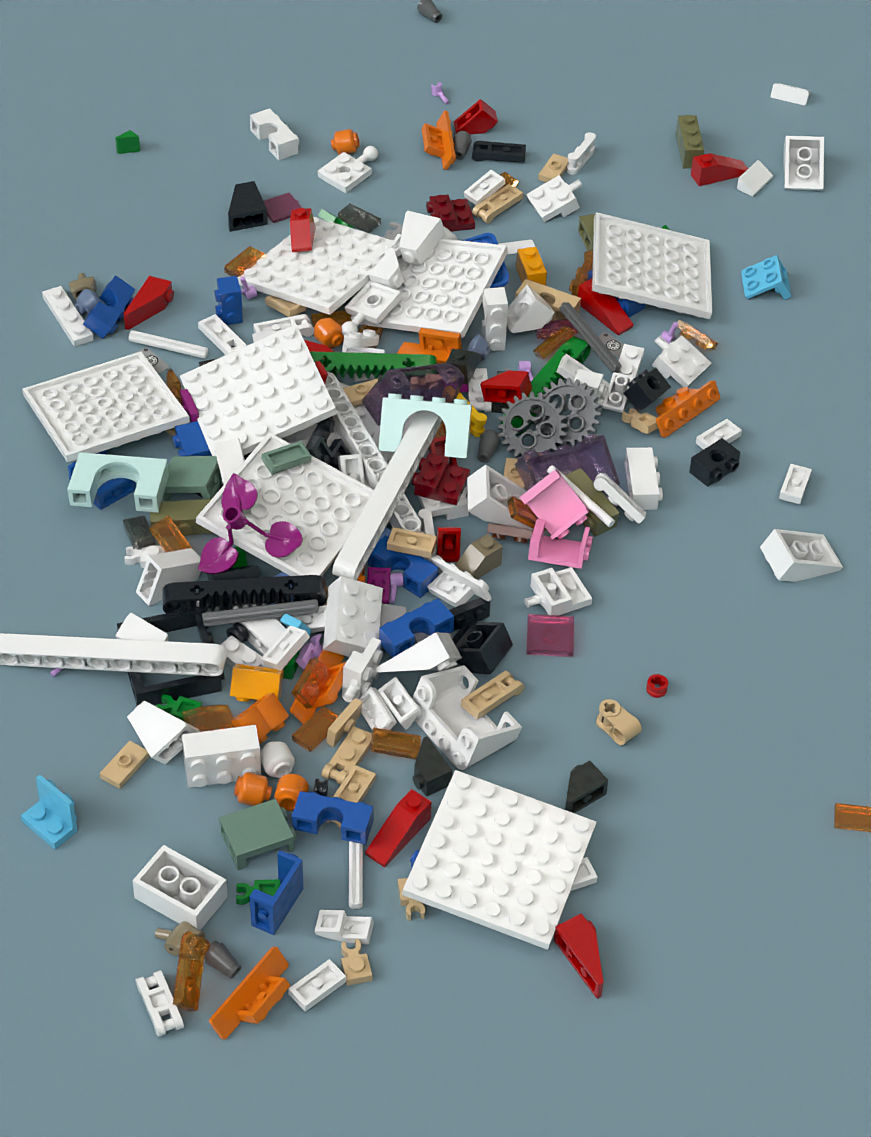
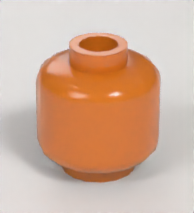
M352 129L335 132L334 139H331L333 151L336 150L339 155L343 152L346 154L355 153L357 148L360 147L357 132L354 133Z
M332 318L321 319L314 327V337L322 345H326L329 348L337 347L343 342L344 338L342 326Z
M246 772L242 777L238 776L234 795L237 796L239 803L255 806L263 803L264 800L269 801L272 787L268 786L267 777Z
M286 774L280 777L274 794L278 805L284 807L287 811H293L300 791L308 793V782L298 774Z

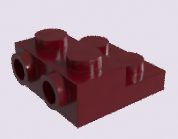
M448 194L429 196V201L426 202L427 213H430L432 217L441 218L443 227H446L451 232L475 229V221L467 199L450 200Z
M428 453L426 458L422 457L420 460V472H415L413 475L414 495L457 506L467 484V478L470 476V469L449 464L450 458Z

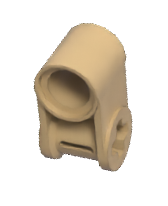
M606 699L600 703V714L597 716L596 724L617 744H626L642 731L638 719L628 713L618 702Z

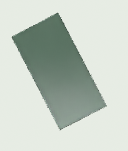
M302 441L262 453L261 459L271 475L310 462L312 457Z

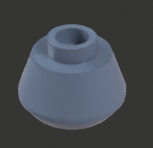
M84 289L76 299L75 307L80 314L88 316L100 299L93 290Z
M477 334L473 337L466 351L481 353V359L485 360L490 351L487 348L489 343L481 334Z

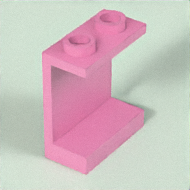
M557 469L519 497L524 504L527 503L538 519L546 520L545 528L551 534L552 540L556 537L559 540L570 532L568 528L575 523L578 526L588 518L585 515L589 512L588 508Z
M537 519L530 540L528 560L582 569L584 560L588 561L593 537L589 536L590 527H585L582 542L567 539L559 540V538L552 540L551 537L544 536L546 520Z

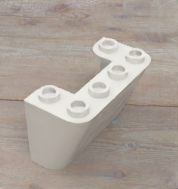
M465 666L421 676L412 698L421 710L414 721L460 770L470 767L514 742L522 729V726L508 711L503 713L497 727L486 714L477 720L461 707V699L472 693L479 681ZM464 676L468 679L469 682L468 689L463 684ZM507 722L511 725L510 727H506Z

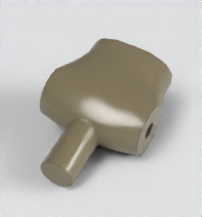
M80 273L77 280L69 282L70 291L75 299L78 298L84 289H90L94 292L97 289L94 276L86 277L84 273Z
M186 921L178 924L173 931L157 928L155 931V937L166 940L165 950L174 956H196L205 943V933Z

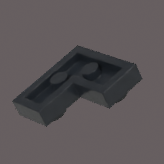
M322 435L314 436L307 446L310 455L339 470L338 456L351 455L342 438L334 439L330 447H328Z

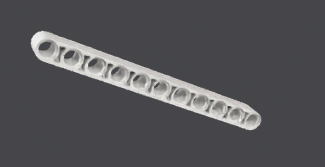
M327 372L328 376L325 386L338 414L333 416L335 428L351 455L362 454L364 479L369 487L374 490L388 465L334 374ZM403 494L389 522L394 528L421 533V521L407 497Z
M427 410L417 411L333 565V575L344 576L354 580L358 579L416 472L421 458L424 457L441 425L442 419L436 413Z
M0 633V665L219 676L223 673L228 654L224 646L209 643Z

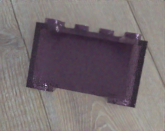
M450 363L387 370L363 397L362 403L376 424L381 425L383 397H388V393L402 394V399H410V395L424 396L423 400L432 401V397L445 398V402L454 403V399H457L465 377L455 365Z
M590 434L583 437V441L578 442L577 446L570 447L569 445H564L551 453L549 450L536 452V449L529 450L523 453V457L517 459L514 466L527 491L549 475L547 470L552 465L563 475L581 468L593 483L599 473H605L619 486L620 481L605 436L600 435L596 437V434Z

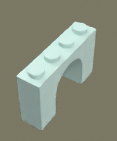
M388 393V397H383L379 451L395 452L404 436V427L407 419L417 411L427 410L440 416L445 424L446 443L444 456L468 457L472 405L467 404V400L454 399V403L445 402V398L432 397V401L423 400L424 396L410 395V399H402V394Z
M79 452L67 489L70 506L92 507L97 490L103 483L115 478H127L137 483L134 493L136 511L159 512L169 477L167 459Z

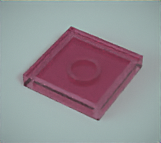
M528 614L527 655L573 657L574 616Z

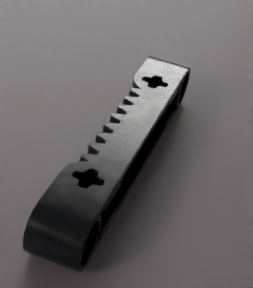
M319 575L168 583L162 589V608L168 615L202 614L208 611L209 608L211 611H214L215 607L224 610L225 606L233 609L236 605L238 608H243L244 605L252 607L254 604L262 606V604L291 602V596H293L292 602L316 599L318 606H323L327 601L326 582Z

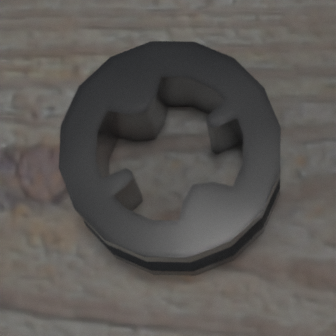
M239 622L234 623L226 631L228 638L233 636L240 643L247 641L250 637L248 630Z
M315 779L314 792L327 797L328 780L325 779V781L321 782L319 779Z

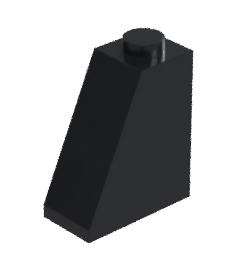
M255 181L235 184L228 212L229 232L268 225L267 208Z

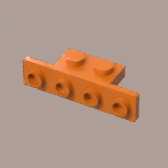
M446 110L438 119L437 127L424 123L421 128L425 152L429 155L440 157L443 169L445 170L450 165H453L456 160L450 125L451 120Z
M421 328L418 332L420 344L403 342L397 354L434 355L437 357V363L446 365L452 349L462 350L461 334Z
M711 380L699 389L682 387L676 391V394L665 398L660 405L655 407L657 415H661L656 418L661 437L666 438L720 400L721 397L716 381Z
M326 650L321 651L290 707V712L303 725L309 724L318 707L331 705L337 700L338 692L343 683V667L346 662L342 663L343 655Z
M272 946L209 1019V1023L221 1039H227L241 1021L258 1024L264 1020L269 1010L282 999L284 993L290 987L286 978L280 977L289 964L278 947Z

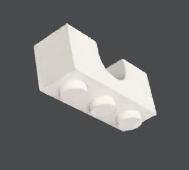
M270 108L250 115L251 132L259 140L269 138V151L278 161L298 154V136L293 134L289 127Z
M484 288L483 308L485 320H482L481 335L489 343L487 346L490 349L489 352L505 351L508 313L505 288Z

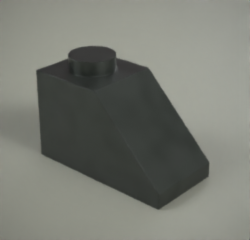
M452 349L446 361L448 381L469 384L481 359V354L473 351Z
M428 736L422 740L413 776L416 788L421 789L427 797L447 788L453 773L451 767Z
M591 761L583 765H577L570 772L565 806L566 811L576 813L606 795L608 779Z

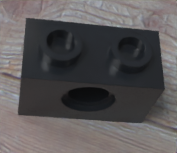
M655 367L650 372L646 369L627 384L629 388L623 394L639 413L670 389L671 386Z
M721 438L691 457L689 473L708 487L714 482H719L725 475L734 472L739 467L741 452Z

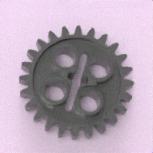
M560 378L558 385L551 381V389L543 387L546 392L543 395V399L545 400L550 395V403H552L556 397L560 396L562 404L556 407V409L562 407L563 412H566L567 408L572 411L571 414L567 415V419L562 421L564 424L567 422L568 431L565 432L567 436L560 437L564 443L563 447L567 448L569 442L572 447H576V441L584 444V437L591 439L590 431L597 432L593 427L594 424L601 425L596 420V417L603 415L597 411L602 405L595 403L599 396H591L595 390L590 388L586 391L588 384L583 383L580 386V380L578 379L575 380L574 384H572L571 378H567L566 383ZM567 394H570V398H569V402H568V406H567ZM582 397L583 405L575 408L574 401ZM538 407V409H534L532 412L540 416L542 409ZM549 416L544 417L539 423L547 421ZM576 419L582 420V425L579 429H573L572 424ZM544 426L541 433L543 435H550L553 432L552 426Z
M531 391L530 397H526L523 392L521 400L514 396L515 403L512 404L508 401L509 409L502 408L505 417H498L503 422V424L497 425L498 429L503 430L498 436L499 438H506L502 445L506 446L509 444L507 452L510 453L515 450V458L522 454L523 460L530 456L532 462H534L535 456H538L543 461V454L550 458V450L558 452L555 445L564 444L560 437L567 436L562 431V429L568 428L567 424L562 423L567 418L565 415H559L563 412V408L556 409L558 402L550 403V395L544 400L542 392L539 393L538 397H535L533 391ZM535 407L542 409V414L538 417L531 415V410ZM549 416L547 421L539 423L544 417ZM521 418L524 421L523 425L520 428L513 427L512 422L514 419ZM529 423L537 424L535 431L532 429L527 430ZM546 425L553 427V432L548 436L541 433L542 428ZM524 430H527V431L524 432L521 436L516 437V434H517V433H520V432H523ZM531 436L534 438L533 445L529 447L524 446V438Z

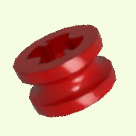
M661 674L651 675L647 680V693L655 698L665 696L668 690L667 678Z

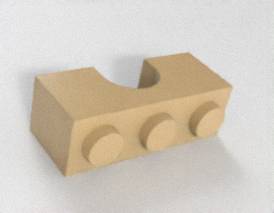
M525 279L516 291L515 298L528 284L553 309L554 314L551 321L570 328L572 324L562 314L559 307L563 302H569L579 314L581 298Z

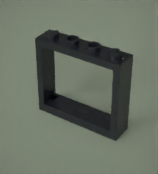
M165 613L141 618L165 633L197 626L201 643L214 644L212 633H207L209 626H204L202 614L174 616ZM123 622L117 623V632L120 629ZM223 671L219 676L197 675L144 687L140 672H127L136 706L140 705L143 701L154 706L164 704L162 703V695H169L173 700L177 701L179 696L193 698L221 692V680L225 679Z

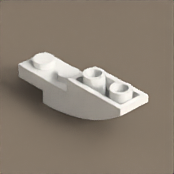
M624 344L619 358L622 368L618 373L613 372L602 408L620 413L624 412L629 400L623 392L629 388L627 384L638 376L644 348Z

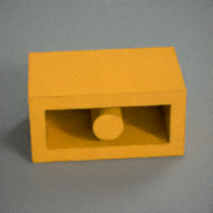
M537 247L517 249L516 269L521 282L523 283L527 279L546 286L547 272Z
M237 663L232 671L230 696L236 697L238 701L247 702L250 699L259 700L264 695L274 692L279 700L281 698L284 670L279 671L274 668Z

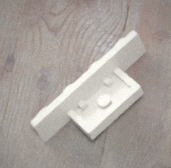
M438 555L426 558L427 561L434 563L438 567V573L440 574L427 586L431 594L454 607L465 604L474 594L488 602L492 599L488 592L489 586L483 580H476L469 572L460 571L453 563H446Z

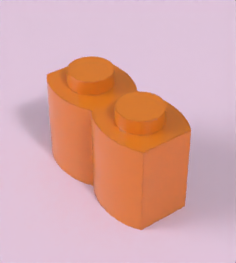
M274 692L257 700L231 722L234 727L256 725L259 744H261L268 738L267 733L271 730L275 732L286 724L284 720L289 715Z

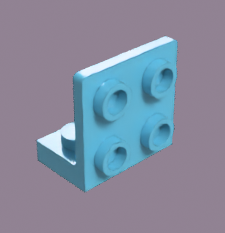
M778 255L767 258L741 271L744 293L747 299L772 288L775 289L777 294L780 293L784 300L792 297L787 270Z
M38 775L36 777L39 801L20 815L21 821L52 848L57 849L78 832L77 817L74 810L75 802L69 794H63L58 790L52 780H46L43 776Z

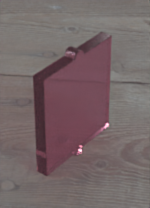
M290 192L264 200L267 216L273 223L290 218L292 210L302 208L299 205V201L295 200Z

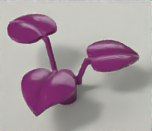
M233 473L225 486L221 500L224 510L223 519L228 524L226 529L228 530L229 542L222 537L213 538L208 541L202 550L198 570L208 574H218L233 567L237 561L238 552L235 548L231 547L234 544L232 529L239 530L248 525L264 537H267L265 549L275 558L286 557L299 548L303 542L302 534L293 524L285 521L272 524L270 534L251 523L244 515L243 510H249L255 505L258 497L257 489L252 483Z

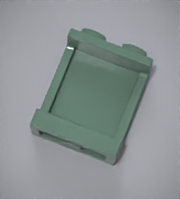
M173 456L168 465L169 477L163 499L165 502L170 501L174 493H201L203 499H212L223 482L217 457Z
M276 799L219 817L220 833L237 871L247 868V858L285 845L289 852L294 851V841L297 840L295 829L293 826L288 825L287 813L284 807H279Z

